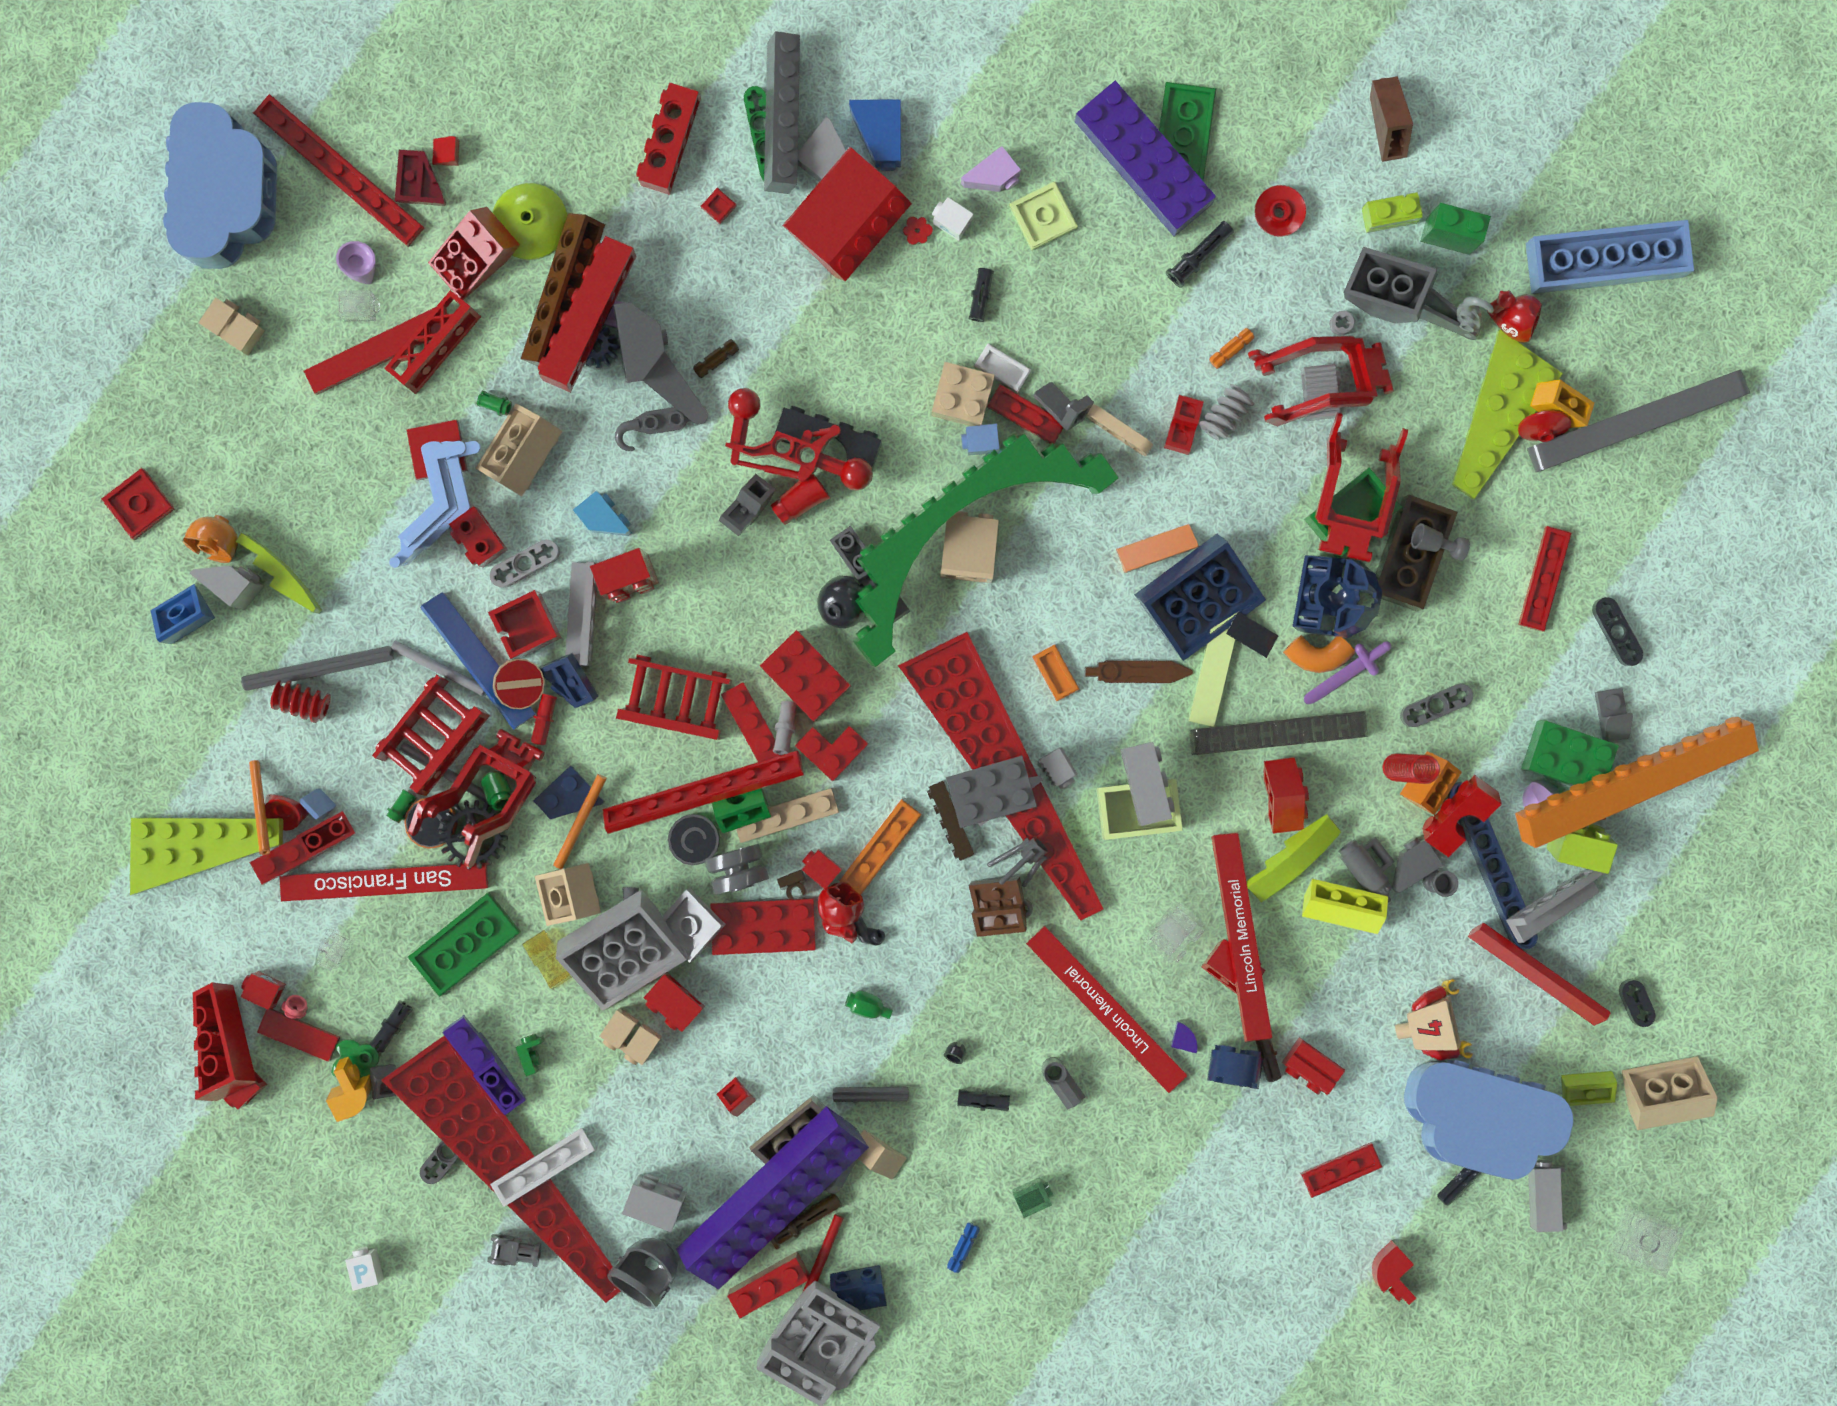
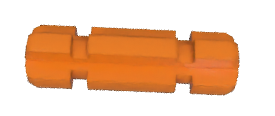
M1248 328L1243 329L1238 334V337L1235 336L1219 350L1220 352H1216L1210 357V363L1216 369L1220 368L1225 364V360L1231 359L1245 347L1244 344H1249L1254 339V334Z

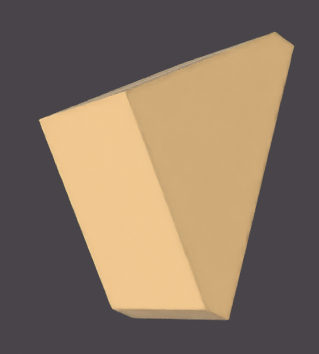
M864 1129L861 1136L869 1148L858 1159L871 1171L893 1180L907 1157Z

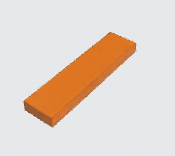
M901 799L839 881L848 883L861 895L922 814Z

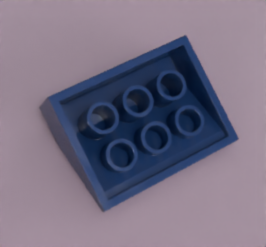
M1218 533L1134 594L1182 661L1189 658L1228 629L1238 611L1247 615L1266 601L1228 541ZM1231 617L1228 621H1226L1224 624H1222L1220 627H1218L1210 634L1212 628H1214L1221 622Z

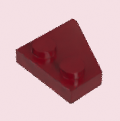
M399 149L395 201L397 203L446 206V201L427 154L424 151Z

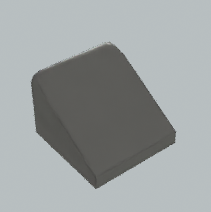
M389 1064L370 1068L373 1100L396 1096L381 1081L397 1069L396 1065Z

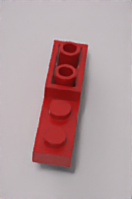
M342 811L271 850L269 854L262 855L249 863L260 883L265 885L316 858L356 833Z

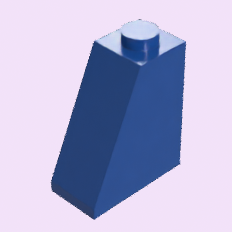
M901 99L849 100L850 113L875 167H880L882 171H894L896 167H901Z

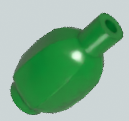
M861 990L855 993L849 992L845 1002V1006L853 1014L864 1018L876 1019L881 1016L890 1019L893 1012L892 1009L883 1006L880 998Z

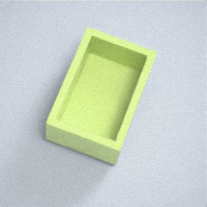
M1167 779L1168 787H1165L1166 796L1171 797L1174 804L1175 812L1171 813L1172 819L1139 826L1129 784L1096 788L1102 839L1109 840L1183 831L1176 779Z

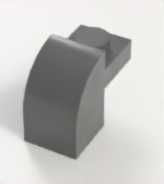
M755 473L741 488L736 500L720 516L719 521L737 536H740L759 517L776 489Z

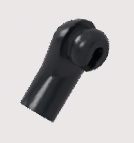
M862 916L854 923L860 942L873 946H878L884 942L885 933L880 929L867 927Z

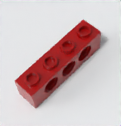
M670 82L667 90L663 89L659 102L662 105L660 113H656L652 121V129H654L652 138H647L644 146L646 156L644 162L639 163L636 177H639L638 181L641 186L668 195L671 194L701 101L699 91ZM677 109L682 112L676 119L669 117L672 110ZM663 135H674V138L671 142H661V138ZM657 158L666 159V163L662 167H655L653 163Z

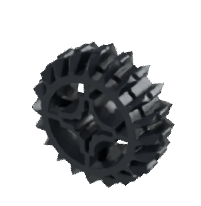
M465 800V809L461 810L460 806L455 804L454 808L457 813L453 814L450 810H447L446 814L451 819L449 821L445 819L440 820V823L447 827L446 829L440 828L437 830V833L445 834V838L438 839V844L447 843V846L441 849V852L443 854L448 851L452 852L448 857L450 862L455 857H458L457 867H461L467 855L459 852L452 843L465 842L466 837H461L463 836L462 832L451 835V829L456 820L463 815L466 818V825L470 821L472 825L475 824L473 813L481 814L487 818L493 817L498 811L492 809L489 813L487 811L489 808L488 802H485L481 809L478 808L479 800H475L474 807L469 808V802ZM496 834L490 848L482 854L479 851L476 859L478 869L482 868L481 860L485 859L488 866L492 864L489 859L491 854L496 859L500 858V855L495 850L496 848L505 850L506 847L500 844L499 841L508 840L507 835Z

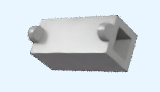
M1537 1160L1533 1170L1528 1174L1530 1227L1536 1232H1559L1567 1229V1223H1564L1562 1218L1561 1172H1565V1166L1554 1165L1549 1160Z

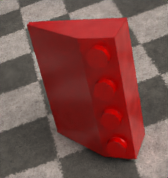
M849 147L782 226L834 277L846 282L912 203L892 182L853 148Z

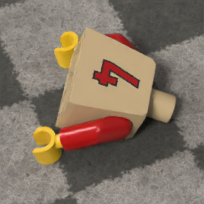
M1454 979L1445 980L1441 986L1439 985L1424 992L1412 1003V1009L1407 1013L1408 1023L1395 1025L1396 1035L1399 1040L1412 1038L1416 1050H1421L1423 1054L1440 1061L1458 1058L1459 1055L1465 1058L1473 1056L1470 1052L1464 1053V1048L1472 1046V1044L1467 1041H1460L1450 996L1446 997V994L1455 995L1459 993V989L1449 990V984L1456 981Z

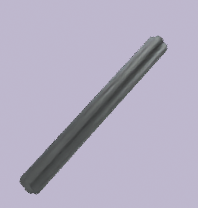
M384 646L245 675L241 678V684L246 691L276 685L279 680L283 684L288 680L297 681L392 661L394 653L391 646Z

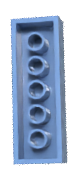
M1688 220L1534 236L1526 243L1531 294L1684 278L1694 271Z

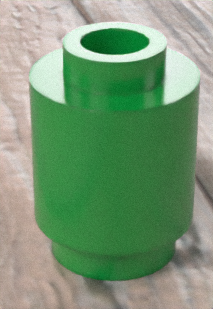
M490 772L481 781V787L489 806L493 807L496 811H502L512 795L505 774Z

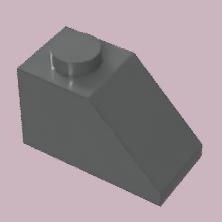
M1417 837L1410 839L1403 845L1405 849L1399 852L1392 883L1394 892L1401 893L1443 866L1431 845L1423 838L1419 840Z

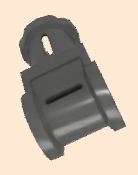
M505 1234L491 1235L493 1243L491 1256L487 1259L488 1263L501 1266H516L518 1262L532 1263L534 1267H538L542 1249L541 1243L536 1245L521 1243V1238H514Z

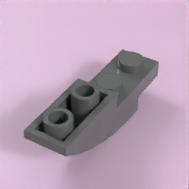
M849 526L830 539V542L858 583L864 586L871 584L873 587L875 584L857 561L862 556L860 551L865 548V545L853 528ZM900 596L897 602L894 623L910 612Z

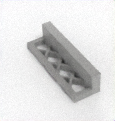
M572 562L565 655L573 653L580 666L592 667L597 585L590 566L596 563Z
M1589 869L1581 870L1508 918L1506 921L1517 942L1527 941L1598 894L1599 890L1594 880L1602 876L1603 873Z

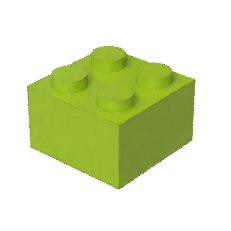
M1591 824L1589 827L1581 828L1549 842L1547 850L1557 862L1609 874L1618 844L1611 838L1610 834L1605 832V828Z

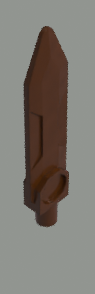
M1106 660L1098 662L1097 667H1085L1084 673L1085 677H1097V681H1104L1105 683H1173L1192 675L1193 671L1173 661Z

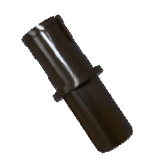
M1271 1039L1256 1041L1258 1052H1261V1058H1263L1262 1066L1266 1080L1274 1082L1281 1079L1276 1059L1278 1053L1274 1051Z

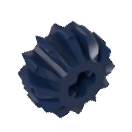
M608 327L602 329L596 340L601 345L602 350L597 352L593 346L585 365L589 368L595 362L596 369L600 370L602 367L601 362L603 361L609 367L611 363L608 358H618L617 354L612 351L620 349V345L613 343L616 341L617 336L615 334L609 335L610 330Z

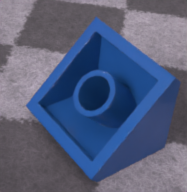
M195 584L150 610L156 639L160 643L173 644L215 619Z

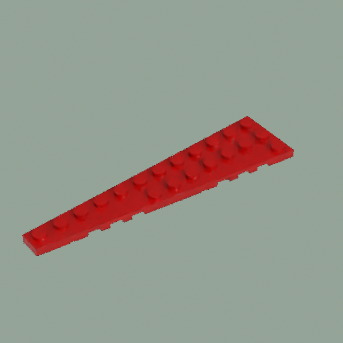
M968 632L898 665L972 770L1022 756L1028 778L1038 776ZM1040 782L1032 788L1037 807L1005 816L1023 841L1027 837L1030 840L1036 837L1045 845L1048 850L1045 854L1047 859L1041 866L1081 921L1104 909Z
M442 1036L381 1081L494 1192L490 1185L491 1183L535 1156L508 1118L474 1078V1072L448 1039ZM551 1179L546 1180L507 1205L605 1303L621 1292L607 1277L613 1266Z

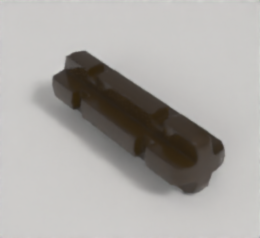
M729 339L723 344L722 348L718 347L706 356L703 362L699 361L693 366V370L699 378H703L709 373L710 369L714 370L729 359V355L733 356L739 351V347L734 340Z

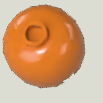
M215 515L214 517L206 516L198 518L190 524L183 538V543L198 555L200 551L212 555L207 559L220 563H229L236 553L238 546L236 540L238 536L226 518L220 515Z

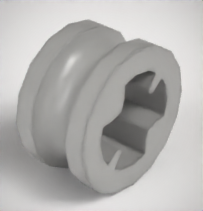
M1347 311L1335 313L1329 323L1331 331L1339 336L1349 333L1354 326L1352 314ZM1337 317L1341 320L1347 319L1348 322L1345 324L1348 326L1347 329L1336 326L1338 323L1336 321Z

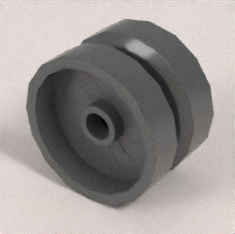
M759 844L704 860L709 873L725 871V875L714 878L711 881L714 895L746 889L754 886L755 883L769 879L766 866L757 865L749 867L748 863L760 860L762 857Z

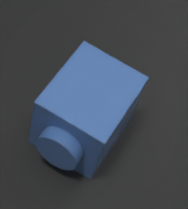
M997 424L966 427V434H961L962 449L968 450V456L987 454L993 449L996 452L999 451Z

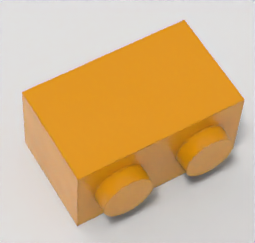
M1562 380L1537 383L1530 407L1538 412L1553 410L1566 413L1571 419L1570 428L1588 426L1595 403Z

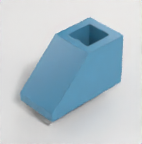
M596 490L573 509L575 514L591 532L622 536L632 534L628 528L632 524L623 513L616 514L612 509L615 503L607 493L601 495Z

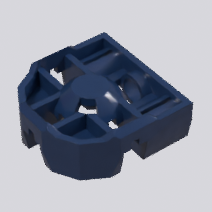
M1305 555L1292 626L1303 633L1350 638L1354 634L1366 630L1371 621L1378 616L1381 604L1382 589L1379 586L1376 574L1365 564L1355 559ZM1345 565L1344 577L1342 578L1343 566ZM1338 585H1341L1343 588L1338 593L1333 592ZM1360 593L1373 594L1374 603H1371V607L1358 605ZM1335 616H1337V617H1336V622H1335V628H1334V632H1333L1332 629H1333L1334 618H1335Z

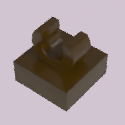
M802 870L777 879L780 889L786 890V895L790 900L794 899L792 890L796 887L801 889L802 895L807 894L805 886L801 884L807 881Z

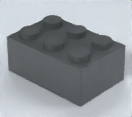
M1022 756L946 777L960 828L1037 807Z

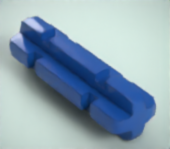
M967 1223L963 1232L964 1235H961L953 1251L954 1256L950 1258L947 1264L949 1270L955 1273L961 1271L963 1261L966 1260L974 1244L973 1239H976L980 1231L977 1225Z

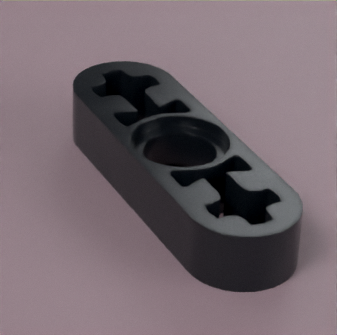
M1609 597L1598 599L1592 606V613L1616 658L1624 666L1639 664L1643 659V650L1617 602ZM1602 603L1610 605L1611 609L1608 610L1610 617H1617L1618 620L1611 621L1606 625L1605 621L1610 619L1606 613H1600V609L1603 608ZM1616 624L1620 625L1624 630V635L1621 639H1615L1611 635V629ZM1630 640V643L1625 645L1628 650L1635 651L1636 654L1632 656L1633 661L1625 658L1624 655L1627 654L1625 646L1618 647V643Z

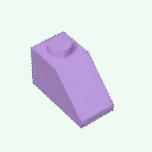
M1001 146L962 176L961 184L964 188L996 192H1000L1004 188L1010 190L1019 182L1018 177H1020L1021 169Z

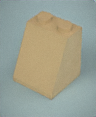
M958 511L946 521L940 578L992 583L999 521L993 519L994 515L978 514L977 518L968 517V512Z

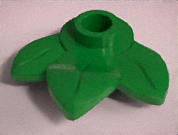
M352 1039L343 1040L336 1044V1049L341 1057L333 1064L331 1073L335 1076L334 1070L339 1060L349 1057L352 1064L358 1067L360 1078L370 1075V1068L375 1067L379 1062V1051L370 1044L361 1045ZM363 1053L369 1056V1061L363 1060Z

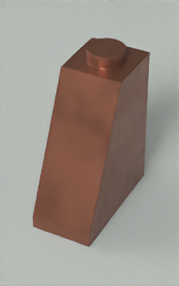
M1398 76L1373 80L1370 101L1381 161L1407 158L1413 121Z

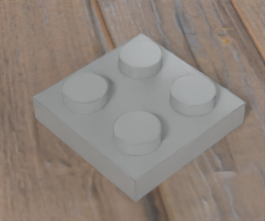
M691 888L686 889L663 915L665 922L689 962L694 961L726 925Z

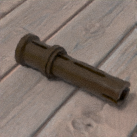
M836 1193L829 1195L799 1213L771 1240L775 1249H780L781 1244L793 1237L798 1238L803 1229L836 1209L841 1208L842 1204Z

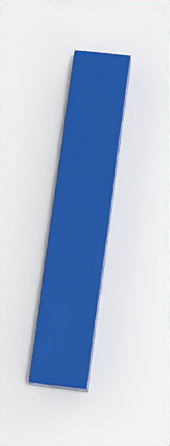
M441 592L422 604L421 610L512 729L515 730L534 717L536 713L531 707L511 709L503 705L495 696L493 680L500 666L445 594Z

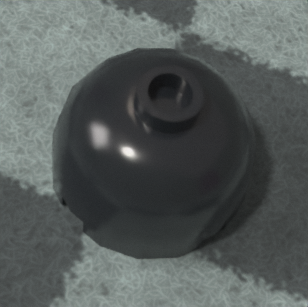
M840 575L832 578L821 588L817 598V607L821 618L835 628L846 629L855 626L866 616L855 601L860 597L858 592L865 586L863 584L859 585L854 581L855 578L851 576Z

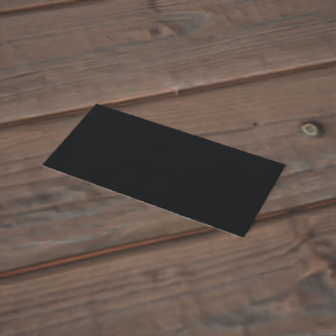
M1239 611L1226 632L1227 635L1265 658L1268 657L1279 637Z

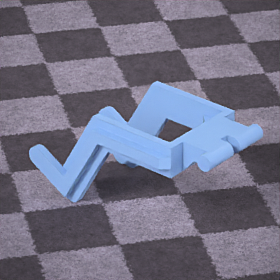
M433 441L421 447L434 503L398 536L401 542V551L390 559L391 567L396 568L411 564L423 550L428 549L450 528L449 523L471 508L459 457L478 453L481 449L479 442Z

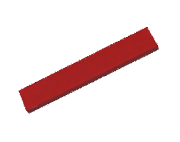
M435 307L304 370L314 394L318 395L392 359ZM435 322L430 327V334L437 333L441 329V322ZM424 341L418 342L414 348L423 344Z
M1482 923L1470 931L1468 935L1470 939L1593 1026L1608 1020L1611 1014L1609 1010L1487 924Z

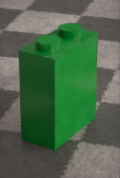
M1440 203L1427 216L1420 242L1470 255L1485 241L1491 216Z

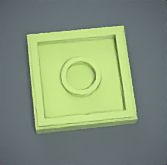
M1055 181L1009 204L1032 251L1078 228Z

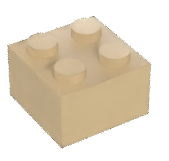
M945 362L931 416L967 426L982 425L995 375Z

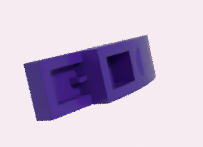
M465 1015L443 1029L442 1033L471 1068L474 1072V1078L504 1115L526 1101L524 1094L507 1067L481 1031L478 1033Z

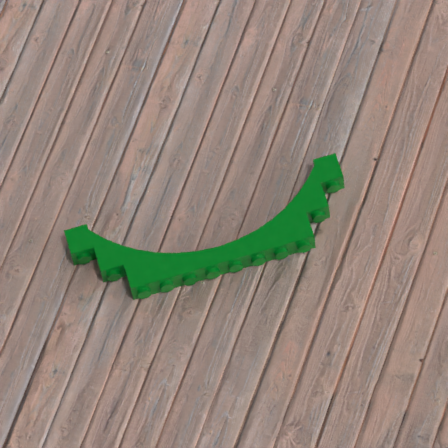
M1014 433L1002 442L1004 447L996 452L993 449L983 456L984 462L978 467L972 465L962 473L964 477L957 483L953 480L941 489L944 492L937 498L932 496L921 504L923 509L917 514L911 512L901 520L902 525L896 530L892 527L880 536L882 540L874 546L871 543L860 551L862 556L857 561L875 585L872 587L869 584L858 592L860 597L855 601L873 626L866 625L856 633L857 638L853 642L870 665L877 667L896 652L892 646L893 623L903 583L924 545L948 519L970 503L994 491L1030 482L1071 484L1087 488L1092 494H1099L1119 479L1102 453L1094 455L1089 453L1078 461L1080 463L1079 466L1064 444L1054 445L1052 443L1041 451L1042 456H1040L1025 434L1016 436Z

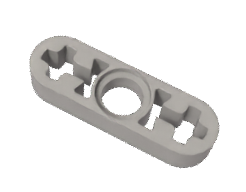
M547 539L542 540L495 565L490 571V580L497 587H509L555 562L560 555V549L555 542ZM543 546L553 547L554 550L551 551L552 557L548 558L544 555L538 558L541 563L537 565V560L531 552L535 550V554L539 555L544 551ZM525 556L529 557L532 561L531 568L527 571H521L518 567L519 559ZM510 563H512L513 569L519 574L516 577L514 573L508 574L506 582L496 580L500 569L503 572L511 570V567L508 566Z

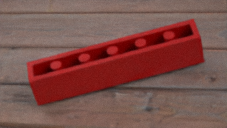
M607 236L604 237L602 243L599 242L596 245L593 254L595 258L591 266H586L582 276L583 282L580 288H576L571 298L573 303L569 311L566 310L561 317V327L558 334H553L549 343L550 350L546 357L543 356L538 365V374L543 381L570 393L637 257L633 247Z

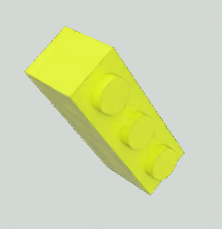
M1312 879L1304 895L1302 917L1378 934L1387 918L1388 896Z

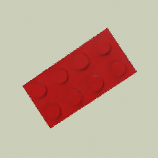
M814 898L710 903V909L726 924L712 940V955L816 950Z

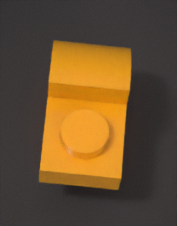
M349 1057L339 1060L334 1074L340 1085L331 1088L326 1099L336 1122L357 1115L365 1106L371 1092L370 1075L360 1078L358 1067L352 1064Z

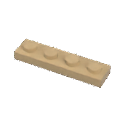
M832 788L769 807L771 818L738 828L736 831L740 843L839 813Z

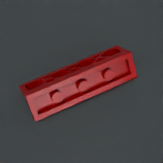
M450 290L384 369L414 394H417L482 316ZM453 300L460 304L454 313L447 314V307ZM435 322H441V329L437 333L430 334V327ZM424 341V349L420 353L414 354V346L418 342ZM408 361V368L402 375H399L395 369L401 362Z

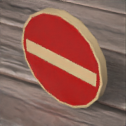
M515 658L506 661L498 668L494 675L493 689L495 696L503 705L511 709H524L531 707L539 700L544 691L545 681L542 671L535 663L527 659Z

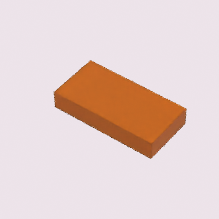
M1055 644L1032 656L1056 702L1079 690Z

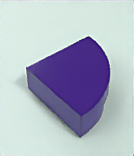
M1177 1021L1171 1047L1197 1054L1195 1035L1186 1025Z

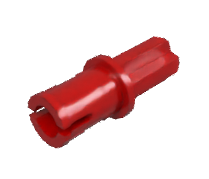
M543 693L541 695L537 716L534 715L536 720L531 737L533 744H546L551 722H554L552 716L557 699L556 696Z

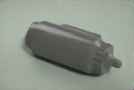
M1376 837L1372 838L1364 846L1362 843L1358 844L1355 839L1344 845L1338 851L1341 854L1340 858L1362 888L1367 892L1388 896L1389 903L1391 901L1389 891L1392 887L1384 871L1395 861ZM1370 847L1382 861L1383 865L1381 867L1378 866L1368 853L1367 849Z

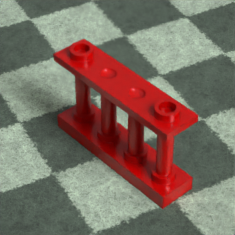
M638 654L636 659L629 658L628 663L637 665L629 704L625 706V710H617L616 719L714 740L720 739L721 730L715 729L716 724H714L722 684L731 685L732 680L726 679L727 673L712 671L711 675L674 668L651 663V657ZM647 667L662 670L654 710H651L650 715L640 713L641 708H639ZM672 673L687 676L679 716H676L675 720L666 719V713H664ZM697 678L712 681L704 721H701L700 726L690 724L691 719L689 718Z
M437 674L426 682L424 691L389 735L378 742L375 748L376 751L372 755L375 759L384 762L388 758L393 760L413 777V783L409 788L423 796L428 795L490 717L486 711L479 707L466 708L444 689L449 681ZM436 697L462 717V722L456 729L452 730L428 710V707ZM421 717L446 737V742L440 749L436 750L412 730ZM404 738H407L429 757L430 762L424 769L419 770L396 750Z

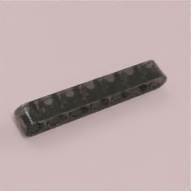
M1363 711L1189 730L1191 754L1201 755L1368 737L1366 712Z

